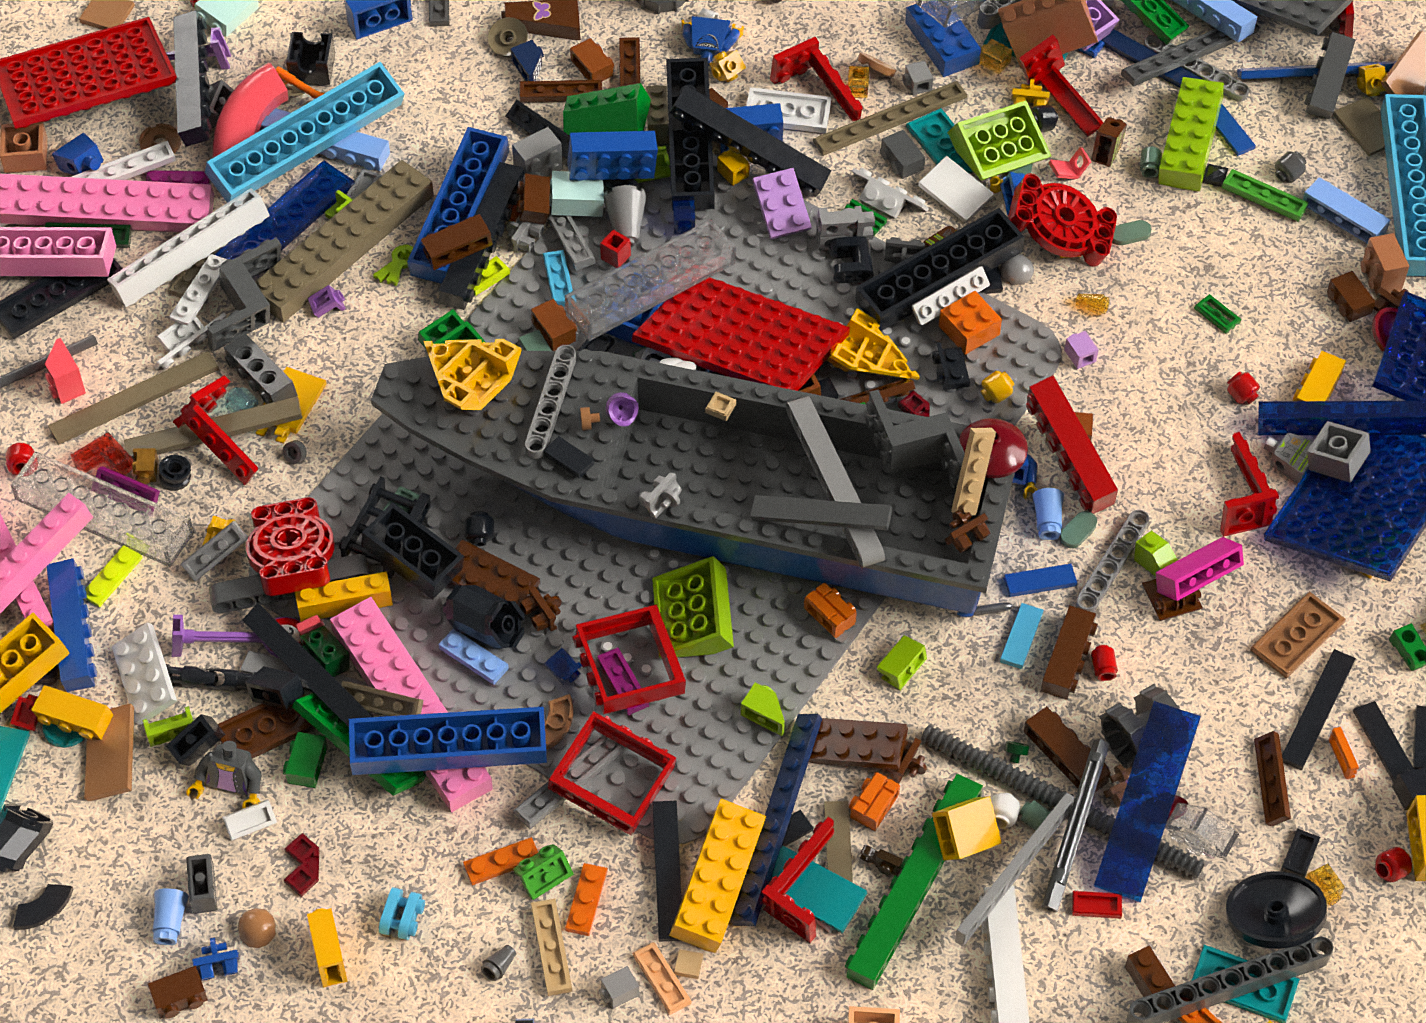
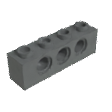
M246 333L224 347L227 355L225 357L227 364L231 368H236L242 380L246 379L254 392L258 391L266 404L298 396L293 381Z

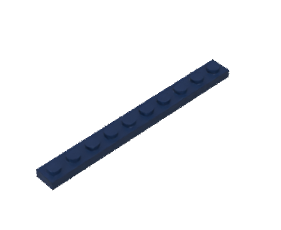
M818 713L797 715L765 813L766 818L730 920L734 926H756L763 905L762 899L765 897L762 891L770 883L822 722V718Z

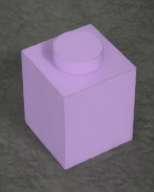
M1086 331L1072 334L1066 338L1064 351L1077 369L1097 361L1098 348Z

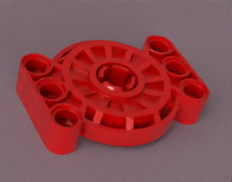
M1032 173L1026 174L1016 186L1008 215L1009 220L1020 232L1027 229L1032 238L1045 250L1062 257L1072 258L1083 255L1085 262L1092 267L1100 265L1110 253L1117 222V214L1113 209L1103 207L1097 211L1092 202L1077 189L1061 183L1042 185L1039 177Z
M305 497L262 505L251 511L254 530L246 541V554L250 566L260 574L262 588L266 595L275 596L308 588H318L330 582L327 562L334 552L335 541L331 527L319 516L317 501L314 498Z

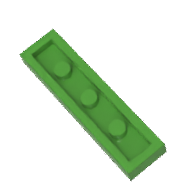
M1234 169L1230 171L1222 185V188L1297 222H1299L1309 202Z

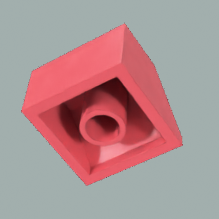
M56 339L45 363L48 373L44 375L50 385L48 388L54 399L58 398L61 404L86 392L78 366L62 339Z

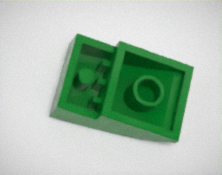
M454 309L418 332V341L425 349L424 341H432L433 344H445V340L481 339L482 342H485L468 321L464 322Z

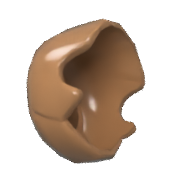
M259 908L243 913L238 922V932L241 941L253 948H261L268 945L276 935V924L273 915L266 909Z

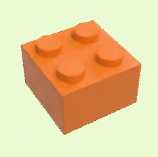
M976 291L940 310L939 327L957 347L962 348V352L965 355L1000 335L1002 318Z

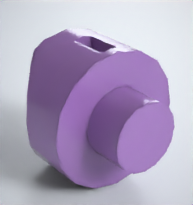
M616 393L606 403L608 417L619 426H629L638 414L639 407L637 401L627 393Z

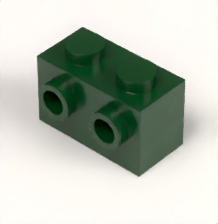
M324 625L300 636V644L333 677L350 670V653Z

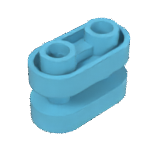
M392 887L380 919L379 933L389 936L392 929L398 930V938L409 940L410 936H415L418 928V922H416L417 915L422 914L425 907V900L422 899V894L411 892L408 898H404L403 889ZM399 908H405L401 920H397Z

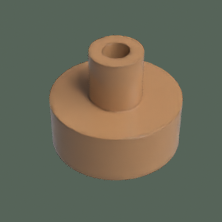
M589 407L580 408L582 431L592 430L591 423L600 422L599 413L590 414Z

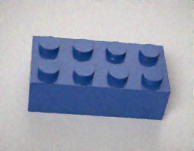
M925 0L906 7V25L943 77L980 63V46L947 0Z
M655 131L570 133L567 158L569 179L582 181L654 178L658 152Z

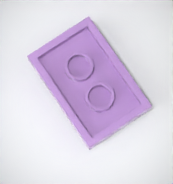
M794 168L752 179L770 240L811 230L812 226Z

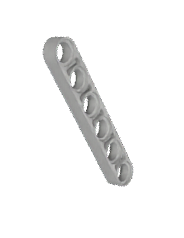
M1157 35L1146 37L1144 46L1156 53H1161L1176 46L1172 43L1166 45ZM1156 43L1158 47H1150L1148 44ZM1198 58L1191 61L1192 66L1182 65L1185 69L1202 77L1203 80L1225 81L1227 85H1224L1223 94L1235 101H1245L1248 98V85ZM1207 71L1210 73V75L1203 76L1200 74V72ZM1236 90H1241V91H1243L1245 94H1244V95H1238V94H1236L1234 91H1236Z
M562 345L555 351L525 441V451L530 458L539 459L543 457L544 450L549 445L576 363V351L570 345ZM564 353H569L572 355V357L570 359L563 360L560 358V355ZM563 371L566 375L558 378L554 376V373ZM558 389L560 393L552 396L548 394V391ZM551 407L554 411L550 414H545L542 412V409ZM545 425L548 429L545 432H538L536 427ZM535 443L542 446L537 451H533L529 447Z
M1134 510L1130 513L1078 595L1077 608L1094 612L1134 550L1136 541L1146 531L1150 520L1147 512L1144 510ZM1139 517L1142 518L1145 521V523L1142 525H1138L1133 522V519ZM1124 534H1131L1135 539L1126 541L1122 536ZM1120 550L1124 553V556L1118 558L1112 552ZM1109 566L1114 572L1106 574L1102 571V568ZM1100 583L1104 588L1096 591L1091 585ZM1082 600H1090L1093 606L1086 608L1080 602Z

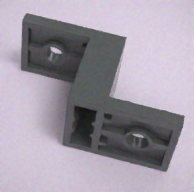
M277 237L272 240H265L258 247L252 250H245L239 257L233 260L228 259L219 266L220 287L232 303L235 311L223 320L212 322L208 327V346L212 352L231 343L243 334H249L270 323V304L253 277L271 269L281 260V243Z
M879 390L870 391L869 401L866 402L868 415L865 416L868 429L872 428L875 446L880 447L882 463L887 465L890 473L941 460L944 470L949 472L951 487L956 489L965 453L947 412L894 426Z

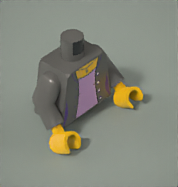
M226 741L223 744L217 745L215 751L208 752L201 759L194 776L196 781L191 784L186 792L187 796H189L192 788L198 791L196 799H198L204 792L202 782H205V786L249 796V799L245 800L242 804L244 809L249 807V803L254 805L261 802L257 798V794H260L262 774L253 762L249 751L238 749L233 741Z

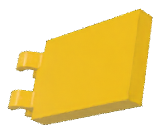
M286 367L283 372L294 383L300 401L302 419L275 425L277 428L274 435L278 436L276 441L283 444L290 432L298 433L327 384L324 379ZM269 427L257 430L256 434L264 437Z

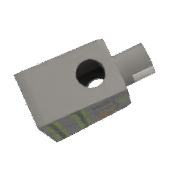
M1287 433L1282 442L1269 437L1264 449L1273 453L1270 465L1296 484H1301L1309 472L1307 451L1314 441L1292 433Z

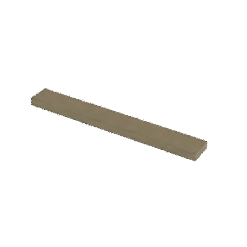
M955 81L813 138V143L822 156L963 100L967 98V93L958 81Z
M207 351L48 425L49 430L58 445L218 371L219 366L210 352Z
M297 396L211 419L231 437L302 419V413ZM186 424L180 428L173 427L124 440L126 459L128 461L135 460L133 448H156L157 455L203 444Z

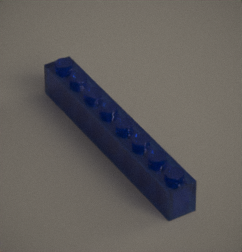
M1259 401L1258 435H1286L1287 433L1318 435L1327 421L1369 433V435H1426V401Z

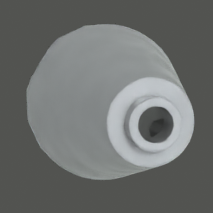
M632 185L616 186L612 188V192L607 194V191L604 193V203L613 230L629 238L631 247H633L639 241L646 193L643 189L642 192L638 191L637 187Z

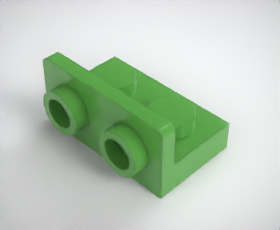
M554 844L544 846L539 850V853L531 858L522 860L518 866L513 868L514 873L520 877L527 894L532 900L574 875L563 850Z

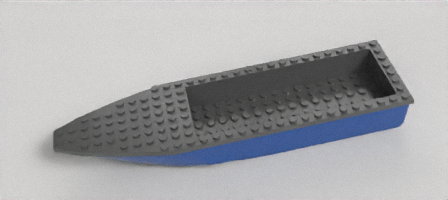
M588 349L576 351V363L549 445L560 436L594 459L595 464L579 479L546 456L533 459L525 451V441L555 351H521L511 381L482 410H461L444 400L429 356L385 364L372 395V406L409 433L470 466L504 480L557 511L612 536L706 558L714 556L718 561L971 614L976 612L981 592L986 593L1015 474L1013 473L1002 478L985 477L977 513L972 515V518L967 521L970 522L985 513L988 517L985 524L991 534L978 542L972 532H970L967 536L973 545L960 553L953 543L947 545L945 542V538L949 537L951 532L958 529V527L952 529L949 526V523L953 521L951 509L956 489L950 485L948 470H944L941 460L890 473L887 465L882 463L880 447H876L874 444L872 428L868 429L865 416L868 415L865 404L603 351H590ZM564 353L560 355V358L563 360H567L572 357V355L569 353ZM563 371L554 373V376L558 378L566 375ZM558 389L548 391V394L552 396L560 393ZM715 392L736 399V406L727 421L709 415L705 411ZM616 393H627L638 403V414L629 426L615 424L606 413V403ZM809 396L860 502L891 505L893 510L889 529H874L883 547L885 561L861 568L842 528L839 526L752 520L750 517L755 495L828 501L786 411L787 402ZM551 407L542 409V412L545 414H550L554 411ZM589 407L590 414L599 413L600 422L591 423L592 430L582 431L580 408ZM887 409L894 426L926 418ZM951 422L959 439L963 430L969 425ZM545 425L536 427L538 432H545L548 429ZM535 443L532 444L529 448L533 451L540 450L542 446L540 444ZM670 472L676 474V482L682 489L678 495L680 504L677 507L669 505L657 518H653L650 516L648 509L642 506L639 496L644 491L652 492L654 490L653 483L658 476L666 477Z

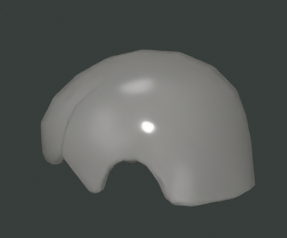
M1018 254L1001 264L999 269L1000 277L1002 280H1008L1012 285H1024L1030 281L1034 273V266L1027 257Z

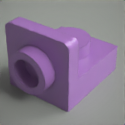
M327 285L308 298L312 311L318 318L335 307L341 311L346 309L343 303L345 301L343 294L340 290H335L330 285Z

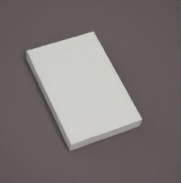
M948 156L937 164L918 184L920 188L965 223L994 197L992 191Z

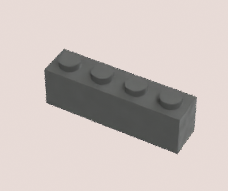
M1332 32L1329 38L1324 39L1321 47L1324 53L1323 56H1319L1315 68H1318L1317 75H1313L1310 86L1313 87L1312 92H1308L1304 102L1307 105L1305 113L1330 119L1337 103L1356 39Z

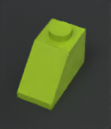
M1152 530L1135 543L1134 561L1154 576H1156L1155 572L1178 561L1169 543Z
M755 682L741 702V716L782 736L784 734L785 720L776 692L766 685H760Z

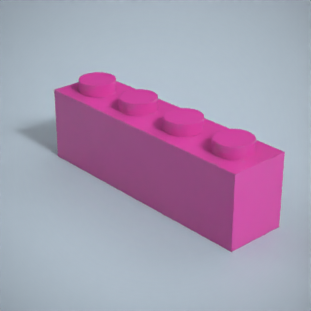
M1221 537L1155 572L1157 592L1178 601L1243 566L1242 544Z

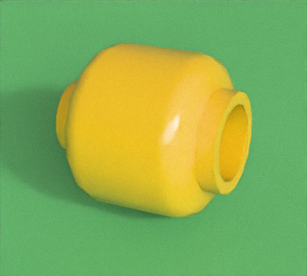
M994 371L982 380L981 385L983 389L980 392L987 402L991 400L994 403H1000L1013 393L1012 387L1014 383L1005 371Z

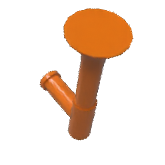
M277 66L275 69L284 85L287 83L294 85L314 99L325 94L311 88L281 67Z

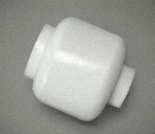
M1009 793L994 795L991 798V803L998 829L1004 830L1013 827L1020 812L1021 806L1019 801Z

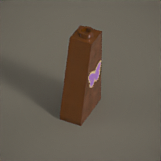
M577 0L504 2L505 11H501V18L512 17L520 20L525 25L529 34L581 40Z

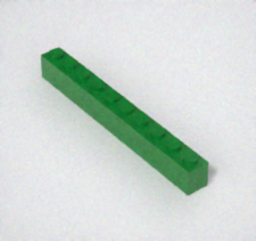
M956 774L953 781L949 780L943 791L945 795L942 800L938 799L936 801L933 812L972 798L981 797L983 785L960 774ZM933 817L926 819L922 828L924 833L921 838L917 836L911 847V850H913L911 856L904 858L900 867L902 872L899 876L895 875L892 879L889 895L882 897L878 906L880 911L877 916L872 915L867 925V928H869L867 934H862L856 944L858 950L855 955L850 954L846 961V978L871 990H874L945 862Z

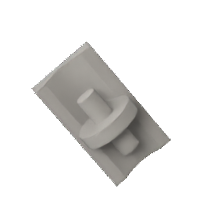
M519 220L517 222L510 221L506 229L509 232L507 236L514 245L512 251L518 253L521 249L531 252L535 239L529 236L531 234L538 238L541 237L544 233V224L522 222Z
M670 472L666 477L658 476L654 480V490L652 492L644 491L639 496L642 506L648 509L650 516L657 518L669 505L677 507L680 504L678 495L682 489L676 482V474Z

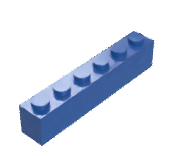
M74 558L48 564L46 567L55 635L63 642L70 653L59 662L61 683L66 692L95 687L94 677H97V670L91 660V657H94L95 654L92 644L89 643V638L92 637L89 623L87 624L86 618H89V610L87 605L84 604V599L87 598L86 589L81 584V580L84 579L83 569L81 566H77Z

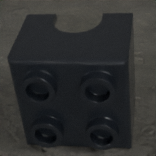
M292 32L286 60L287 72L305 84L330 85L335 60L333 34L321 33L320 41L310 42L304 38L303 32Z

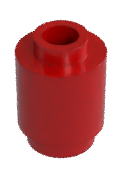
M1108 645L1097 646L1091 652L1094 673L1100 681H1111L1116 678V673L1118 672L1115 651Z

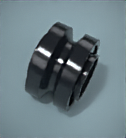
M169 455L163 458L159 464L160 484L171 491L185 488L191 480L190 462L180 455Z

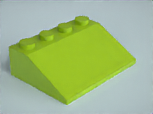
M1027 101L958 122L947 132L956 152L981 181L1052 157Z
M714 556L652 578L654 605L657 604L677 657L712 655L734 647L726 568Z

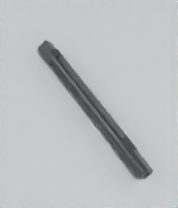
M1102 739L1093 741L1041 907L1052 912H1058L1110 743Z

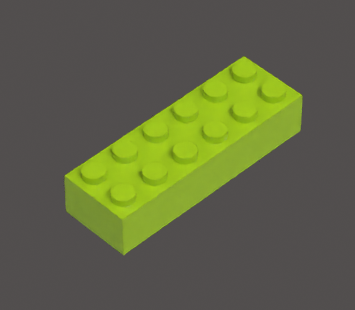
M1183 77L1159 167L1158 184L1193 191L1201 190L1223 101V82Z

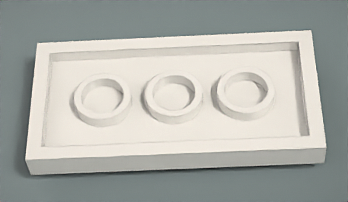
M750 87L746 106L780 103L783 129L826 133L832 97Z
M147 622L111 646L128 702L134 706V722L136 724H143L144 719L150 720L177 702L152 624Z

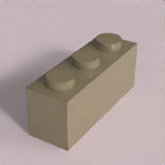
M646 86V92L651 98L647 115L648 131H655L657 144H669L667 86Z

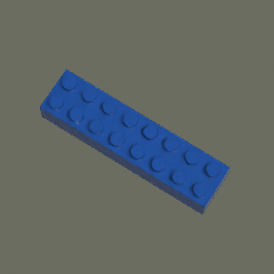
M467 127L407 261L410 276L442 284L451 263L433 270L423 252L421 239L475 215L499 162L505 163L510 152L507 136Z
M544 707L349 719L350 766L352 775L547 763Z

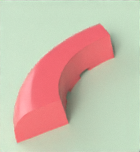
M268 62L248 75L227 99L217 120L214 132L213 158L259 132L265 117L269 116L279 105L288 101L287 88L271 63Z

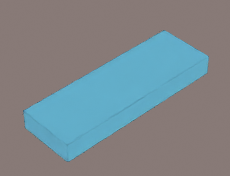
M564 250L543 253L552 299L554 298L558 305H575Z
M1021 603L1000 658L1001 663L1019 669L1023 668L1041 621L1043 609Z

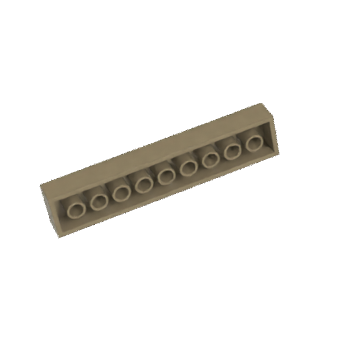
M399 161L255 281L270 304V313L283 323L309 302L308 298L332 283L434 196L432 180L405 161Z

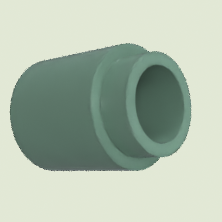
M1150 146L1141 151L1140 171L1144 177L1155 178L1158 176L1162 160L1160 149Z
M1034 800L1032 803L1027 801L1019 813L1022 815L1020 820L1036 831L1051 812Z

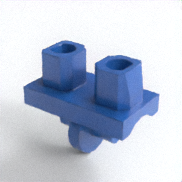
M215 937L210 938L209 946L201 947L202 954L212 953V955L192 959L193 966L196 965L200 979L204 981L215 978L213 965L222 963L224 976L237 974V960L240 959L238 950L218 953V951L227 950L226 942L217 944Z

